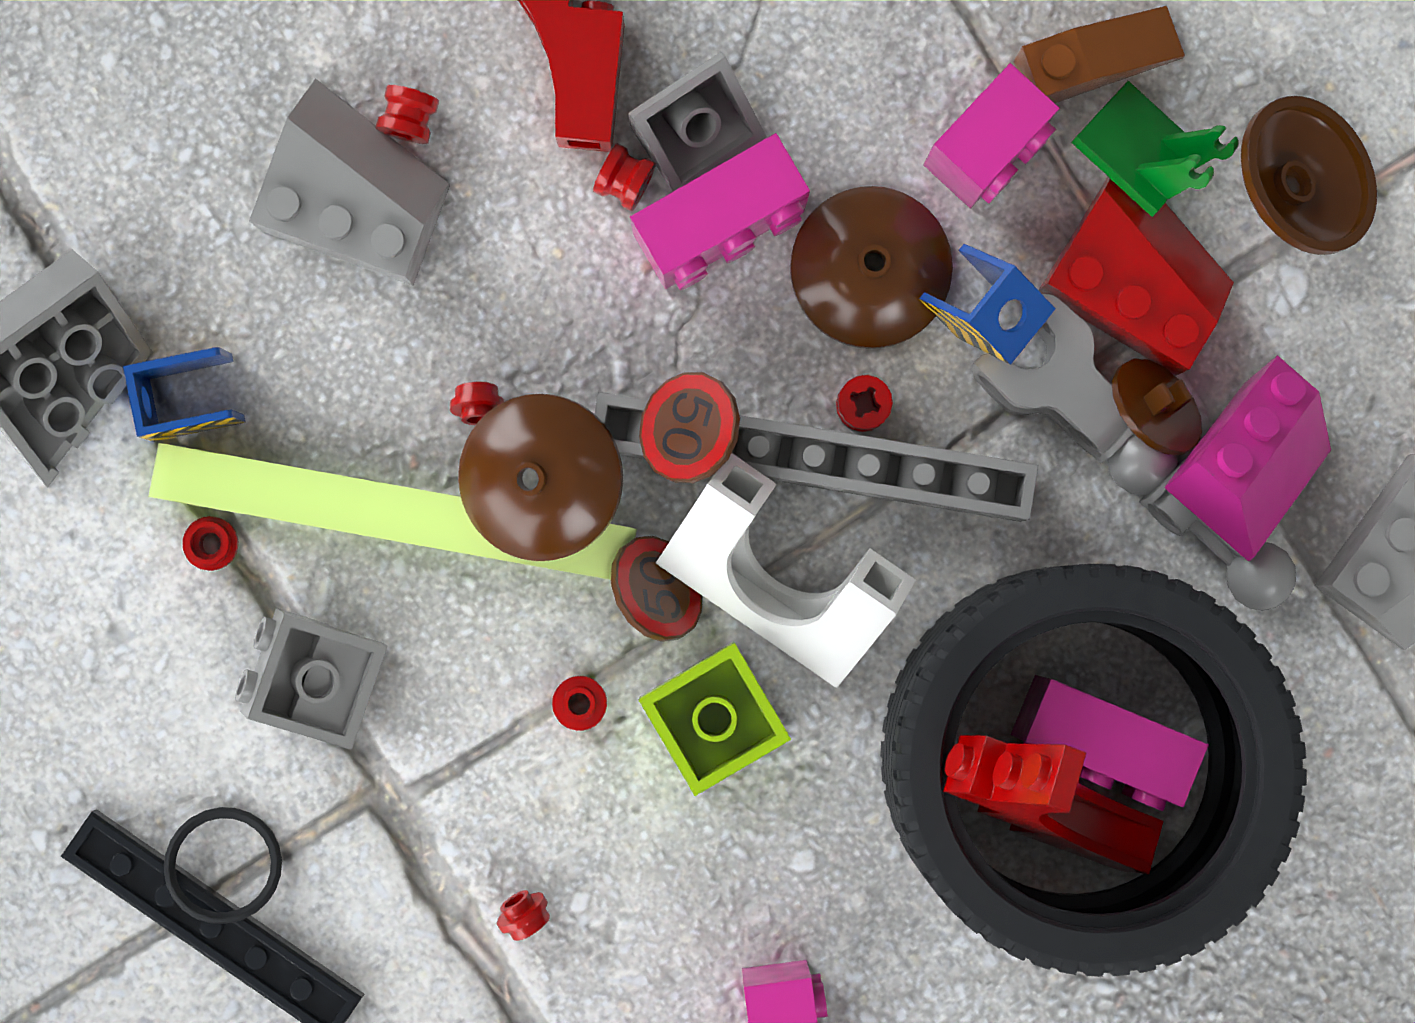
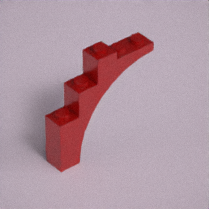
M517 0L534 24L549 60L555 90V138L558 147L610 152L613 148L625 28L623 12L614 11L612 4L602 1H584L581 7H573V0Z
M960 735L958 743L953 746L946 760L945 773L948 777L943 792L979 804L977 812L1010 823V831L1119 871L1149 874L1164 822L1107 798L1078 783L1086 752L1068 745L1005 743L989 736Z

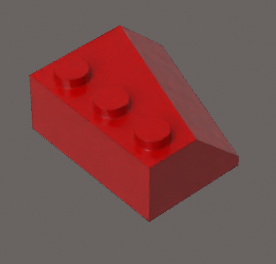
M1107 177L1039 291L1041 294L1054 295L1081 319L1147 359L1165 367L1177 376L1190 370L1220 319L1234 282L1166 203L1151 217L1117 184Z

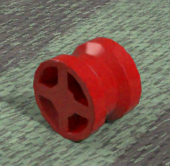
M387 85L384 94L388 103L385 114L378 117L375 128L382 133L401 140L428 144L431 132L427 125L430 115L437 112L439 100L416 89L399 85Z
M617 143L610 151L597 176L593 192L602 197L612 195L620 199L622 207L632 212L638 205L652 178L656 163L647 158L637 160L629 155L626 147Z
M870 375L856 376L847 381L838 393L836 400L837 415L841 422L850 430L857 432L872 431L881 426L890 415L893 405L892 393L888 386L877 377Z

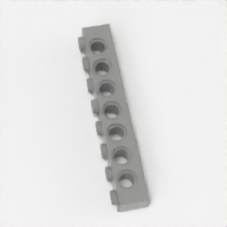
M598 392L595 415L610 431L620 455L645 459L640 444L639 431L641 415L649 400ZM740 415L738 441L732 451V454L772 481L1018 522L1030 520L1039 466L1037 464Z

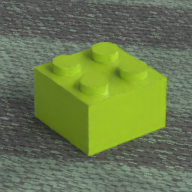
M734 641L643 694L638 699L694 796L791 740Z

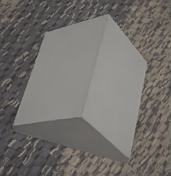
M722 52L629 112L631 130L652 161L656 163V167L672 191L679 189L767 137Z

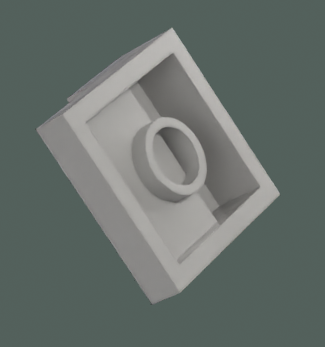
M276 608L273 619L263 617L258 626L254 639V648L261 650L255 670H244L237 686L235 700L243 703L240 712L249 720L352 750L388 646L382 642L334 628L327 623Z

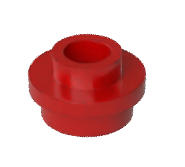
M489 382L463 383L455 388V397L450 400V412L455 416L461 417V421L464 424L476 425L490 410L503 403L504 399L499 396L498 386Z
M206 516L195 520L189 525L183 536V551L186 558L192 565L202 570L215 571L226 567L233 561L238 551L239 541L235 529L229 522L219 517ZM211 533L216 534L221 542L219 550L214 554L207 553L203 547L204 538Z
M574 676L568 678L555 690L552 700L553 712L557 720L566 728L576 731L591 729L602 720L606 713V693L602 686L590 677ZM582 693L589 698L590 707L587 712L577 714L571 710L569 700L573 694Z
M527 890L520 891L512 895L501 905L500 910L502 914L497 919L496 924L502 933H509L514 941L526 939L538 932L549 921L550 914L546 910L548 901L541 892L529 894Z

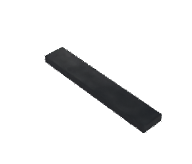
M97 809L91 811L60 856L301 1023H346L365 995L252 916L233 923L216 924L198 920L183 911L173 900L166 886L164 876L165 856ZM176 864L177 882L182 892L192 903L212 912H229L240 909Z

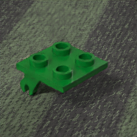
M1129 80L1071 142L1151 217L1160 210L1168 199L1189 187L1194 189L1206 187L1214 176V168L1209 166L1201 174L1195 172L1194 169L1214 158L1220 160L1230 158L1239 146L1237 137H1234L1227 144L1220 143L1218 138L1226 130V127L1223 125H1217L1211 129L1184 132Z

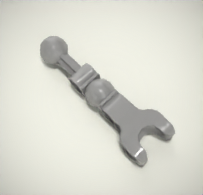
M1042 294L1056 309L1038 330L1040 337L1046 344V359L1041 367L1038 369H1022L1014 363L1010 365L988 353L981 355L972 364L974 378L1004 410L1018 415L1036 413L1047 415L1099 463L1108 460L1109 472L1116 484L1131 494L1143 496L1139 502L1166 529L1178 536H1182L1189 528L1228 566L1227 586L1235 600L1249 609L1260 611L1275 609L1288 600L1296 585V566L1287 551L1273 543L1265 542L1256 556L1247 561L1164 488L1186 459L1178 462L1177 455H1166L1149 447L1130 430L1119 414L1113 399L1112 385L1095 368L1093 361L1095 345L1091 328L1054 295Z

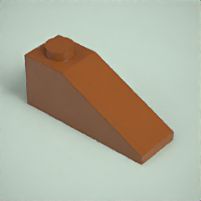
M1167 6L1076 27L1024 45L1013 62L1015 67L1051 101L1058 103L1183 59L1185 54Z

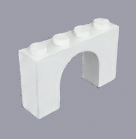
M731 453L728 461L709 481L656 564L837 688L896 616L916 579L869 548L847 579L831 591L823 593L801 592L775 580L760 566L753 555L749 543V527L753 518L777 484Z

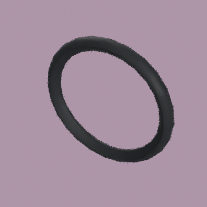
M228 807L205 810L188 819L178 828L170 840L164 859L166 886L173 900L183 911L194 918L216 924L241 921L257 913L268 903L276 891L282 871L280 846L273 831L263 820L252 813ZM216 819H235L254 828L264 839L271 859L270 874L259 896L250 904L229 912H212L192 903L182 892L177 882L175 871L176 857L180 845L187 835L196 827Z

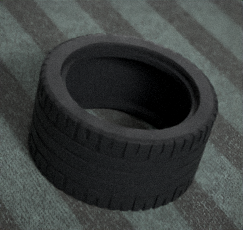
M1079 564L1032 569L1001 578L993 585L987 584L974 591L975 593L954 605L955 609L951 612L946 611L935 621L936 624L925 632L919 640L922 643L917 649L913 648L906 659L907 663L904 669L900 670L895 684H897L895 693L890 694L887 704V716L884 717L882 732L885 733V739L881 741L880 753L882 757V781L886 784L884 794L895 830L899 833V839L911 860L945 905L976 934L980 933L987 942L998 949H1004L1013 957L1022 961L1027 958L1033 965L1048 970L1052 967L1061 973L1076 975L1078 971L1083 972L1086 976L1103 977L1104 973H1110L1112 976L1130 975V971L1134 970L1144 973L1156 970V965L1164 964L1167 967L1182 961L1181 957L1186 954L1193 956L1206 949L1205 944L1210 941L1216 943L1228 934L1226 930L1232 925L1237 927L1248 916L1246 912L1251 906L1256 908L1266 896L1263 893L1268 885L1273 886L1280 874L1277 870L1281 862L1286 863L1292 850L1289 844L1292 837L1296 838L1300 822L1297 821L1298 815L1304 809L1305 796L1302 795V786L1307 785V769L1303 768V759L1307 758L1305 742H1302L1300 738V733L1303 732L1300 716L1295 715L1293 709L1296 703L1291 690H1286L1283 684L1286 679L1279 666H1274L1270 661L1272 655L1264 644L1258 643L1254 639L1256 634L1245 623H1239L1236 620L1237 615L1226 606L1215 604L1216 599L1207 593L1193 589L1192 585L1179 579L1169 580L1166 574L1128 565ZM1096 622L1119 628L1137 636L1155 648L1178 670L1195 697L1203 717L1207 743L1209 744L1208 773L1201 804L1192 824L1175 848L1162 861L1151 868L1149 874H1142L1127 883L1097 892L1079 894L1055 893L1026 886L1010 879L992 868L984 860L974 846L964 826L956 796L943 792L948 777L945 773V764L949 752L955 745L956 734L966 706L979 683L992 667L1006 654L1039 634L1072 624Z

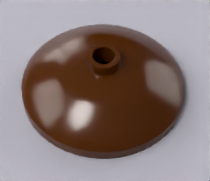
M1303 96L1279 98L1261 108L1252 117L1242 139L1241 168L1249 199L1263 222L1283 241L1310 254H1335L1360 241L1369 230L1375 216L1377 185L1374 169L1367 150L1348 122L1327 105Z
M865 186L842 191L815 208L797 234L790 263L791 282L795 297L800 308L811 323L822 333L840 343L866 349L885 348L900 344L911 339L926 328L936 316L919 298L925 292L945 302L950 290L953 272L952 254L947 236L930 210L903 192L877 186ZM870 253L879 254L884 260L883 269L876 272L868 270L864 264V257Z
M523 395L494 407L473 428L466 440L460 458L458 471L459 491L463 506L471 523L490 544L502 552L520 559L550 561L578 553L603 534L615 516L620 503L623 489V467L618 447L610 431L588 408L578 402L558 395ZM528 468L535 470L539 477L538 484L534 489L527 488L523 483L522 477Z

